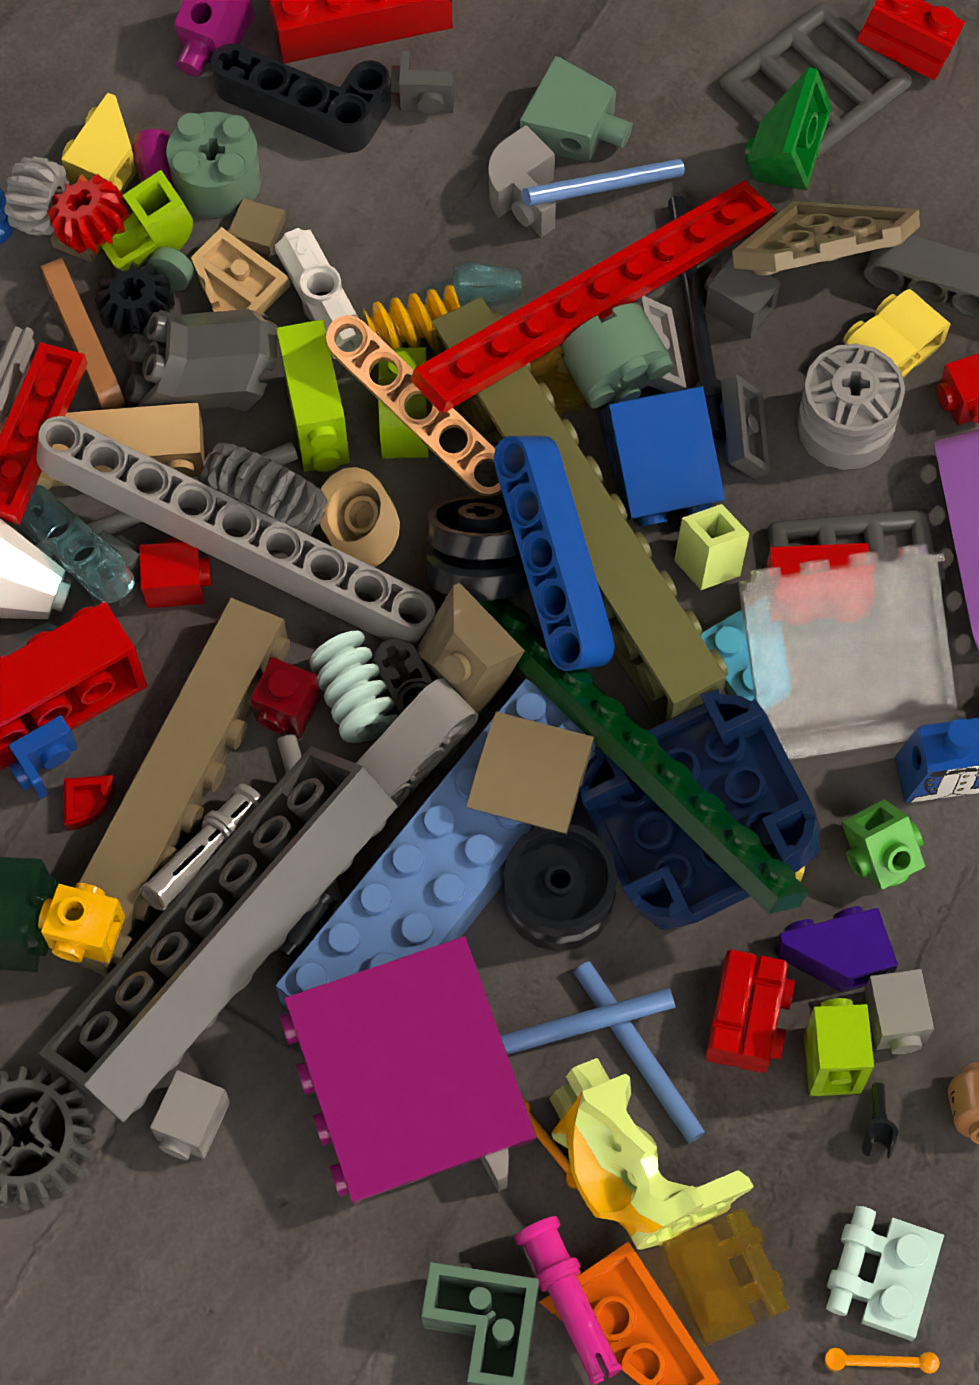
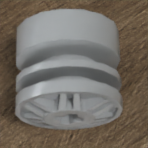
M860 344L838 345L821 353L808 369L796 423L799 440L810 456L825 466L842 470L864 468L880 460L891 446L905 394L902 372L894 361L878 349Z

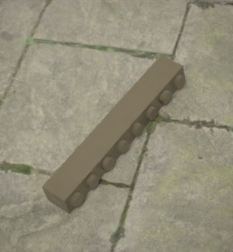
M230 598L79 883L91 884L102 889L106 893L105 896L118 899L124 911L125 919L110 962L108 964L83 957L82 962L73 963L106 977L135 945L133 936L140 922H147L155 911V908L142 896L141 886L148 882L180 851L179 847L186 834L192 835L198 828L204 812V808L201 805L208 791L214 792L217 790L225 774L226 765L223 763L230 749H237L245 737L248 723L245 720L252 709L250 698L271 657L284 661L288 654L290 639L287 638L283 618Z

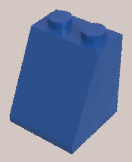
M703 386L609 404L598 413L618 495L627 513L626 521L638 518L639 527L668 522L666 516L668 512L684 509L685 516H689L712 508L713 503L725 500Z

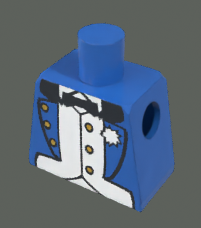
M979 718L957 719L951 722L923 725L916 728L895 756L905 803L979 793Z

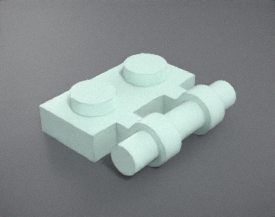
M856 1206L851 1224H845L840 1239L845 1245L838 1269L831 1270L827 1283V1288L831 1290L826 1309L832 1313L846 1316L852 1298L865 1302L866 1306L860 1324L913 1342L916 1338L944 1235L892 1218L886 1237H883L871 1231L876 1212L864 1206ZM865 1252L879 1257L872 1283L858 1277Z

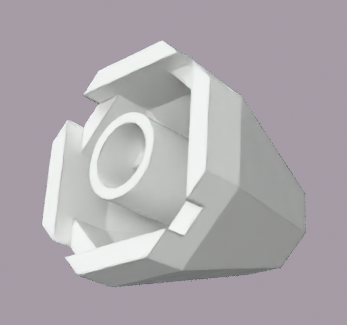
M0 519V618L48 619L53 609L61 612L71 584L63 582L66 570Z

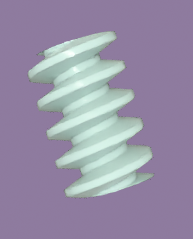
M358 630L345 632L329 639L312 654L309 661L312 672L318 675L319 688L325 692V702L332 708V718L334 722L340 725L339 733L341 738L351 743H362L378 739L399 716L393 714L385 716L394 708V701L390 697L379 698L386 692L387 685L382 680L372 681L379 675V667L373 663L366 664L372 658V652L367 647H360L365 641V636L363 632Z

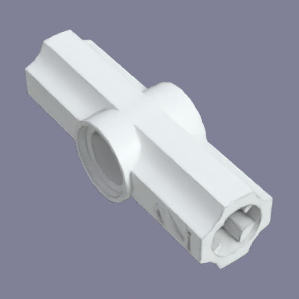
M297 228L285 233L283 238L275 244V251L302 300L305 315L312 321L323 319L326 334L330 324L338 317L350 315L358 318L342 288L339 273L329 265L311 230ZM320 292H328V294L322 296L315 295ZM344 329L337 336L336 345L344 352H352L360 347L363 336L356 329Z

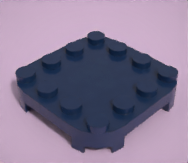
M719 689L700 694L704 702L703 704L648 730L657 738L658 745L673 760L684 764L690 770L691 777L706 792L715 795L724 803L725 810L737 822L757 834L760 844L777 860L789 865L796 873L818 855L820 851V826L816 811L766 712L755 699L750 701L738 695L721 694ZM599 747L593 751L596 757L586 771L584 783L580 787L582 802L588 810L600 838L614 857L616 873L623 886V891L642 917L651 921L661 930H669L674 927L678 928L699 922L750 897Z

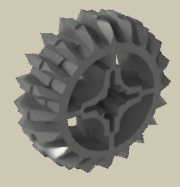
M226 442L217 443L212 452L207 455L201 467L203 470L199 476V482L307 535H311L317 525L319 526L325 514L323 510L328 500L321 489L315 487L313 483L305 480L301 475L290 471L287 467H283L273 460L267 459L257 452H251L244 447H238Z
M21 1066L15 1081L11 1080L6 1071L0 1070V1135L2 1136L0 1144V1207L7 1209L12 1204L16 1195L18 1205L24 1211L30 1209L33 1195H37L43 1206H49L52 1203L49 1190L54 1187L62 1195H69L70 1188L65 1182V1178L70 1174L75 1179L82 1180L85 1176L83 1169L76 1163L77 1160L90 1161L94 1158L92 1149L83 1145V1143L91 1142L97 1138L95 1128L85 1125L94 1118L93 1111L90 1107L81 1106L85 1097L80 1089L68 1092L70 1082L65 1076H60L51 1083V1073L46 1068H41L34 1080H32L28 1067ZM38 1101L37 1104L31 1102L23 1112L18 1114L4 1112L6 1108L19 1102ZM57 1109L62 1112L65 1121V1137L60 1150L56 1149L47 1140V1133L53 1124L50 1118ZM8 1128L18 1134L24 1130L27 1135L28 1130H30L41 1148L32 1142L25 1146L22 1141L20 1147ZM39 1161L47 1165L40 1171L30 1175L10 1176L12 1172L18 1174L20 1169L30 1162Z

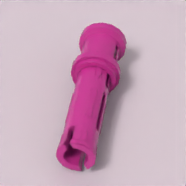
M557 1216L548 1217L521 1230L514 1236V1240L518 1246H524L537 1275L535 1278L539 1279L538 1288H541L543 1292H549L589 1377L588 1381L590 1385H595L604 1381L603 1377L605 1376L596 1358L600 1359L608 1378L613 1377L623 1369L618 1364L585 1292L578 1281L577 1276L581 1273L579 1269L581 1265L577 1258L570 1257L557 1229L561 1223Z

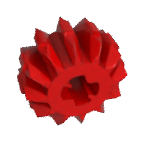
M99 174L89 180L80 175L77 183L73 185L64 183L65 191L62 194L52 196L54 206L47 211L54 228L53 232L61 243L64 242L66 247H71L78 254L87 249L97 253L100 245L104 243L113 245L112 237L115 234L125 232L123 224L130 217L127 206L123 201V195L118 187L113 185L111 181L103 179Z

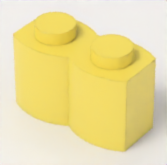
M908 289L898 296L891 294L885 298L878 306L875 317L866 323L862 320L855 323L844 336L843 342L845 345L860 344L878 349L894 361L904 378L914 367L925 361L945 342L951 323L911 289Z

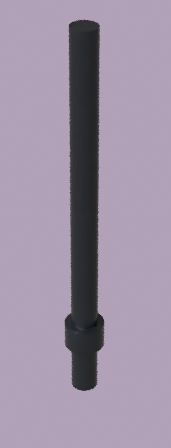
M674 196L668 200L671 221L688 212L686 200L683 196ZM695 265L680 274L698 383L695 385V388L703 386L713 439H719L726 435L724 418L720 410V403L723 400L721 381L716 377L698 268Z

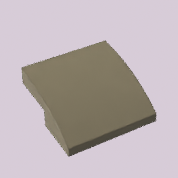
M495 712L466 807L567 835L579 788L583 783L594 737Z

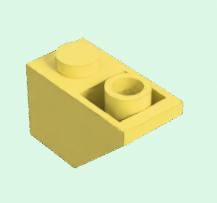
M107 93L99 106H94L89 111L85 120V126L76 139L70 140L63 150L61 160L66 171V178L70 183L69 185L76 184L80 175L89 180L99 174L106 181H111L113 185H116L123 194L137 173L128 134L116 96Z

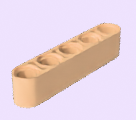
M346 315L335 319L327 329L326 335L328 347L334 357L470 489L480 496H497L502 492L500 482L492 487H484L476 481L474 476L475 469L479 464L486 461L494 462L495 448L454 408L442 414L433 405L431 413L426 418L417 420L409 417L405 412L407 401L415 395H424L410 381L414 370L359 318ZM353 328L361 332L363 336L362 343L355 351L344 352L337 347V336L344 329ZM379 362H390L398 370L396 379L390 385H377L371 380V370ZM457 428L466 434L468 439L467 445L459 453H448L440 446V437L447 429Z

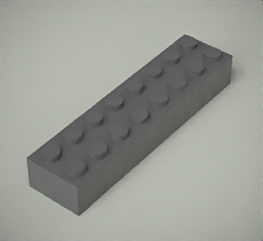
M311 746L38 1054L62 1076H65L71 1085L76 1089H80L86 1097L124 1123L133 1112L144 1105L149 1093L165 1074L173 1070L181 1062L185 1051L198 1036L215 1023L218 1013L230 999L248 985L253 973L271 952L277 950L284 943L287 934L302 916L318 904L320 896L335 878L351 866L355 855L368 840L384 828L387 818L398 807L396 803L363 766Z

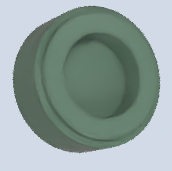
M170 247L155 249L146 264L147 266L151 263L156 269L157 275L165 274L170 283V290L173 291L184 290L195 273L188 257Z

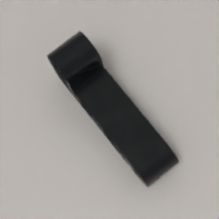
M225 44L217 48L211 57L215 89L219 98L343 152L353 153L364 149L369 144L391 107L389 71L383 64L377 61L368 60L356 64L341 87H338L237 44Z

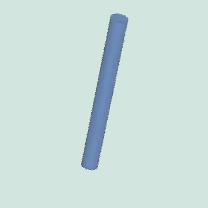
M674 159L523 188L521 198L523 204L528 207L682 177L685 173V166L681 159Z
M590 961L574 970L573 974L596 1008L617 1003ZM631 1021L609 1026L687 1143L690 1144L703 1136L705 1130Z
M666 988L500 1036L506 1053L509 1055L673 1009L676 1006L671 989Z

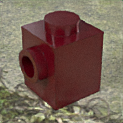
M271 657L250 700L255 719L263 727L280 734H294L296 738L301 739L321 699L316 674Z

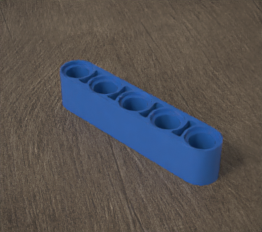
M544 435L504 437L495 449V468L549 656L553 664L563 671L605 666L614 655V637L556 442Z

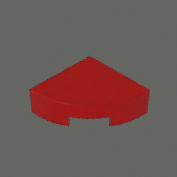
M114 775L64 778V826L67 831L80 829L91 824L106 811L115 792L116 781Z

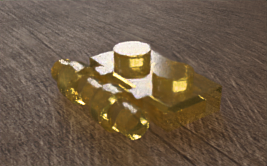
M745 1208L734 1211L726 1216L734 1235L731 1238L720 1242L710 1222L667 1240L661 1246L705 1347L753 1327L756 1321L748 1304L763 1299L770 1317L780 1315L790 1309L782 1292V1289L786 1287L779 1271L773 1272L761 1246L765 1239L759 1226H752ZM742 1254L754 1281L740 1287L728 1260Z

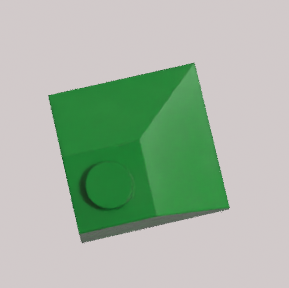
M808 67L760 121L756 136L749 138L745 150V162L748 163L755 181L807 191L832 110L818 69Z

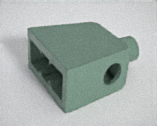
M555 56L520 119V128L527 125L555 155L586 162L592 159L601 140L624 148L630 137L633 123L614 116L616 91L612 86L568 61Z

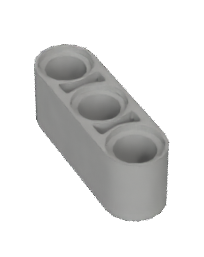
M444 678L437 679L416 696L356 764L363 766L399 807L476 723L478 714Z

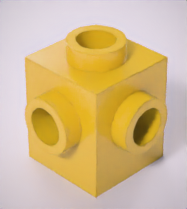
M76 883L75 888L58 884L53 899L47 898L45 900L38 923L48 946L52 949V953L59 958L71 962H82L83 957L109 964L125 919V914L119 900L105 896V891L91 884Z

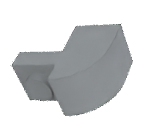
M527 125L504 139L494 149L488 167L489 201L498 218L512 209L514 216L523 226H530L542 238L555 229L556 202L527 207L522 202L521 192L523 188L548 184L554 180L555 153Z

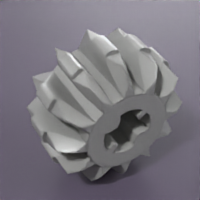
M33 156V158L23 157L19 163L14 164L12 176L7 178L8 187L7 192L4 194L6 197L4 211L8 215V222L11 227L26 232V234L51 236L54 228L47 211L54 206L52 196L62 194L65 191L64 183L70 184L66 178L64 166L48 161L47 158Z

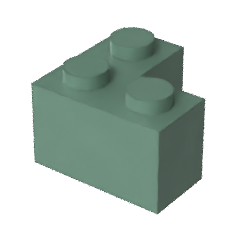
M430 1262L421 1316L423 1328L474 1336L467 1380L468 1385H525L539 1279Z

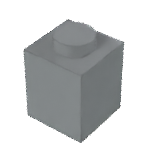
M917 969L870 976L864 989L866 1004H868L875 1049L891 1048L892 1054H907L920 1050L922 1044L927 1043L934 1030L922 970Z
M177 1070L150 1127L156 1140L161 1142L159 1149L182 1160H188L190 1154L205 1160L230 1104L226 1090Z

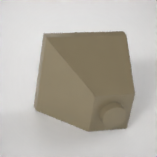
M460 583L453 585L416 648L422 662L438 679L444 678L478 714V719L484 717L525 651Z

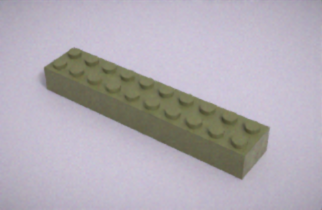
M480 297L432 320L434 357L502 319V315L497 310L491 312L484 299ZM528 363L457 406L467 422L495 449L498 443L508 436L544 435L556 442L614 637V656L657 725H660L703 704L704 702L700 694L719 689L721 694H724L726 676L728 675L727 666L716 649L709 650L701 638L702 628L697 617L690 609L684 611L677 601V591L671 577L665 570L658 571L650 559L652 552L646 538L641 532L634 533L626 521L627 513L622 501L615 493L609 495L601 483L603 476L598 464L592 456L585 458L578 447L579 439L573 425L568 419H560L554 410L555 402L549 388L544 382L539 384L536 382L531 374V363Z

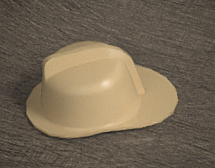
M358 467L343 468L331 475L321 487L328 502L323 510L325 514L320 525L332 547L376 567L384 562L393 551L399 538L400 520L391 497L370 471Z

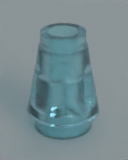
M465 261L464 265L454 266L452 285L456 291L459 303L465 302L467 304L480 297L488 303L510 298L511 296H520L522 279L519 268L511 269L509 267Z

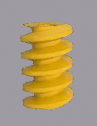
M450 284L444 287L443 300H441L434 289H429L426 292L425 304L422 303L416 293H411L408 296L407 308L404 307L399 298L394 297L390 300L388 313L379 301L372 304L371 317L368 316L364 308L362 309L364 322L390 348H402V343L407 342L410 348H419L420 339L425 338L433 350L432 320L459 308L460 304L454 286Z

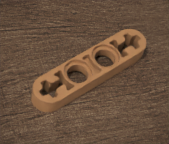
M60 258L41 265L40 269L74 350L75 352L85 354L87 366L84 372L101 410L118 409L126 406L119 384L63 259Z

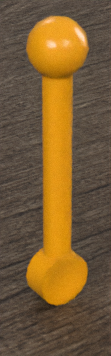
M523 1099L536 1137L566 1173L567 1185L572 1189H577L571 1173L570 1161L530 1113L529 1102Z
M832 1348L826 1353L824 1360L827 1368L834 1372L841 1371L845 1366L920 1368L924 1373L931 1374L936 1372L940 1365L939 1358L932 1352H924L920 1357L846 1355L843 1350Z

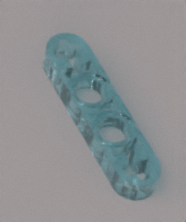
M36 485L20 522L22 530L96 599L101 602L112 603L124 598L133 588L134 575L122 556L49 490L41 485ZM35 507L40 510L42 509L44 512L39 518L32 511ZM61 525H69L67 530L60 536L48 538L55 528ZM85 548H94L89 557L81 561H73L78 552ZM105 568L106 572L113 578L109 580L104 577L101 578L99 573Z

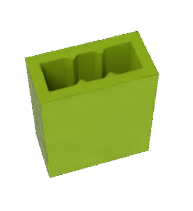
M324 320L276 328L283 373L304 472L312 470L327 472L338 468L340 465L350 463L345 417L331 352L326 340L327 334Z

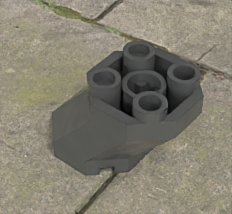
M251 309L176 315L162 310L154 312L144 327L142 334H133L128 345L127 357L132 361L131 376L125 389V398L127 401L136 403L139 407L199 403L200 409L230 407L246 412L263 396L267 383L261 382L259 379L263 369L272 371L276 362V328L278 326L273 321H269V317L266 314Z

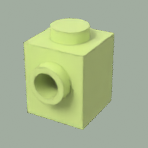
M723 504L683 517L674 561L700 590L741 576L749 532Z

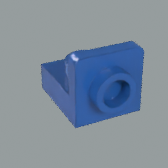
M62 715L9 744L16 761L8 766L23 791L32 787L40 800L48 796L49 794L38 771L43 768L51 769L61 765L70 757L72 751L78 749L73 734Z

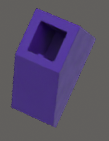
M860 906L846 908L835 913L832 920L814 924L812 919L796 921L784 928L785 932L779 934L775 947L778 959L785 960L791 966L842 993L866 987L870 976L894 973L898 966L879 908L863 911Z

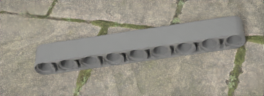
M64 416L52 417L47 419L40 427L36 455L37 464L45 474L198 548L384 641L399 638L410 642L416 647L433 621L435 614L434 602L422 590L71 418ZM54 444H62L67 446L69 449L59 451L53 449L50 446ZM104 465L110 467L112 471L101 472L94 467ZM147 486L153 488L157 492L153 494H146L141 492L137 488ZM193 508L200 512V514L191 516L184 513L181 509ZM225 530H239L244 536L233 537L227 534ZM269 551H281L284 554H286L288 558H275L269 553ZM313 572H324L331 577V580L318 579L313 575ZM356 594H369L375 601H363ZM400 615H412L419 623H408Z

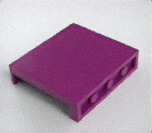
M466 936L285 997L289 1012L280 1014L279 1017L288 1044L300 1043L305 1062L297 1064L296 1068L305 1095L316 1092L322 1112L312 1116L322 1146L333 1143L339 1163L329 1167L339 1197L350 1194L353 1206L361 1204V1200L502 1150L511 1147L516 1149L535 1141L536 1135Z

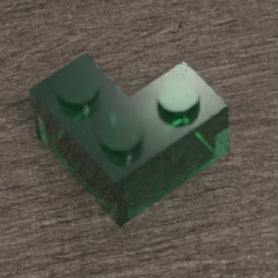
M0 857V970L38 972L39 957L46 956L49 946L38 923L45 900L47 898L53 899L55 895L56 880L55 877H50L42 859Z

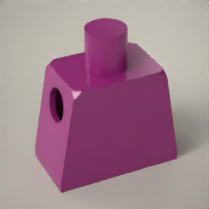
M183 0L174 24L183 47L176 61V66L188 75L199 77L206 62L211 64V57L217 48L225 44L239 45L255 17L251 1Z

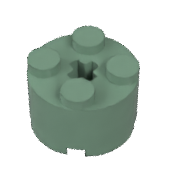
M224 112L187 113L178 120L177 127L168 140L166 151L173 188L181 200L188 205V209L196 215L206 218H225L236 214L242 199L245 198L253 201L258 196L262 185L257 141L249 126V122L243 116Z
M629 303L612 308L616 317L603 323L598 315L573 331L561 346L564 353H560V356L585 401L591 408H598L612 401L619 403L635 400L641 395L639 388L645 385L648 380L659 379L668 374L674 367L667 349L639 304Z

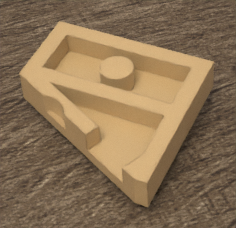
M222 227L191 257L194 270L213 312L251 309L265 313L291 287L289 277Z

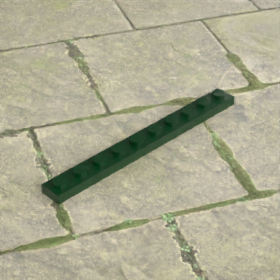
M507 598L477 600L525 650L516 666L586 735L594 737V743L768 914L800 907L809 890L795 878L796 875L793 869L786 863L777 860L760 844V839L755 832L737 822L725 810L724 803L718 797L706 792L691 777L690 770L684 764L673 760L658 745V740L652 733L640 728L625 713V708L620 702L608 697L593 682V677L585 669L570 671L558 669L549 656L543 633L530 622L531 618L524 610L514 606Z

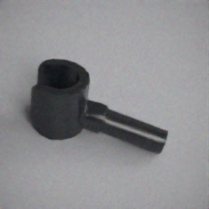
M883 1083L872 1084V1120L867 1125L861 1148L866 1156H870L873 1142L881 1143L887 1149V1158H890L893 1154L899 1131L897 1126L887 1118L885 1085Z

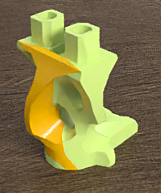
M598 1058L572 1068L566 1076L570 1084L562 1086L550 1098L553 1107L561 1119L551 1134L553 1140L568 1148L571 1173L583 1200L596 1218L619 1222L626 1229L637 1249L642 1250L657 1245L661 1247L668 1244L682 1233L727 1212L731 1208L732 1202L754 1187L749 1177L739 1170L696 1187L666 1180L658 1170L657 1145L654 1139L645 1130L635 1125L626 1111L631 1096L630 1077L627 1074H623L610 1080Z

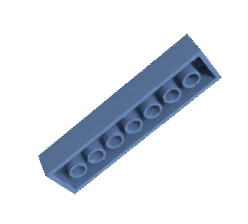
M528 679L523 681L499 711L500 713L585 734L553 701ZM492 721L276 984L280 1003L286 1008L288 1007L285 997L462 937L504 884L503 873L508 853L522 835L533 830L536 826L466 807ZM594 742L592 745L586 771L588 770V768L590 767V765L596 757L593 751L596 750L598 746Z

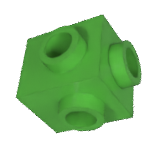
M885 799L841 822L850 846L846 856L852 870L859 878L866 877L883 890L888 886L903 883L908 879L909 875L925 867L919 847L923 846L920 831L914 822L909 819L908 815Z

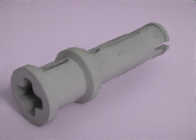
M242 783L236 785L231 790V798L218 811L211 810L203 817L202 830L148 882L141 886L140 891L144 899L155 909L164 911L169 903L185 889L264 798L251 786Z

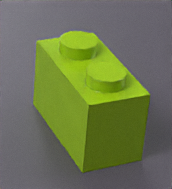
M847 998L825 1000L821 1003V1006L814 1007L803 1035L809 1096L861 1094L874 1068L868 1004L853 1005V1001Z

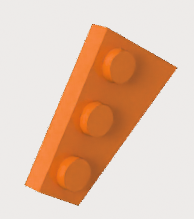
M629 1241L577 1276L618 1364L638 1384L718 1385L721 1383ZM550 1295L539 1302L562 1321Z

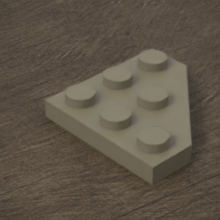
M792 201L732 251L734 269L752 270V273L755 275L765 276L782 270L822 261H833L844 256L875 249L899 246L920 227L919 209Z

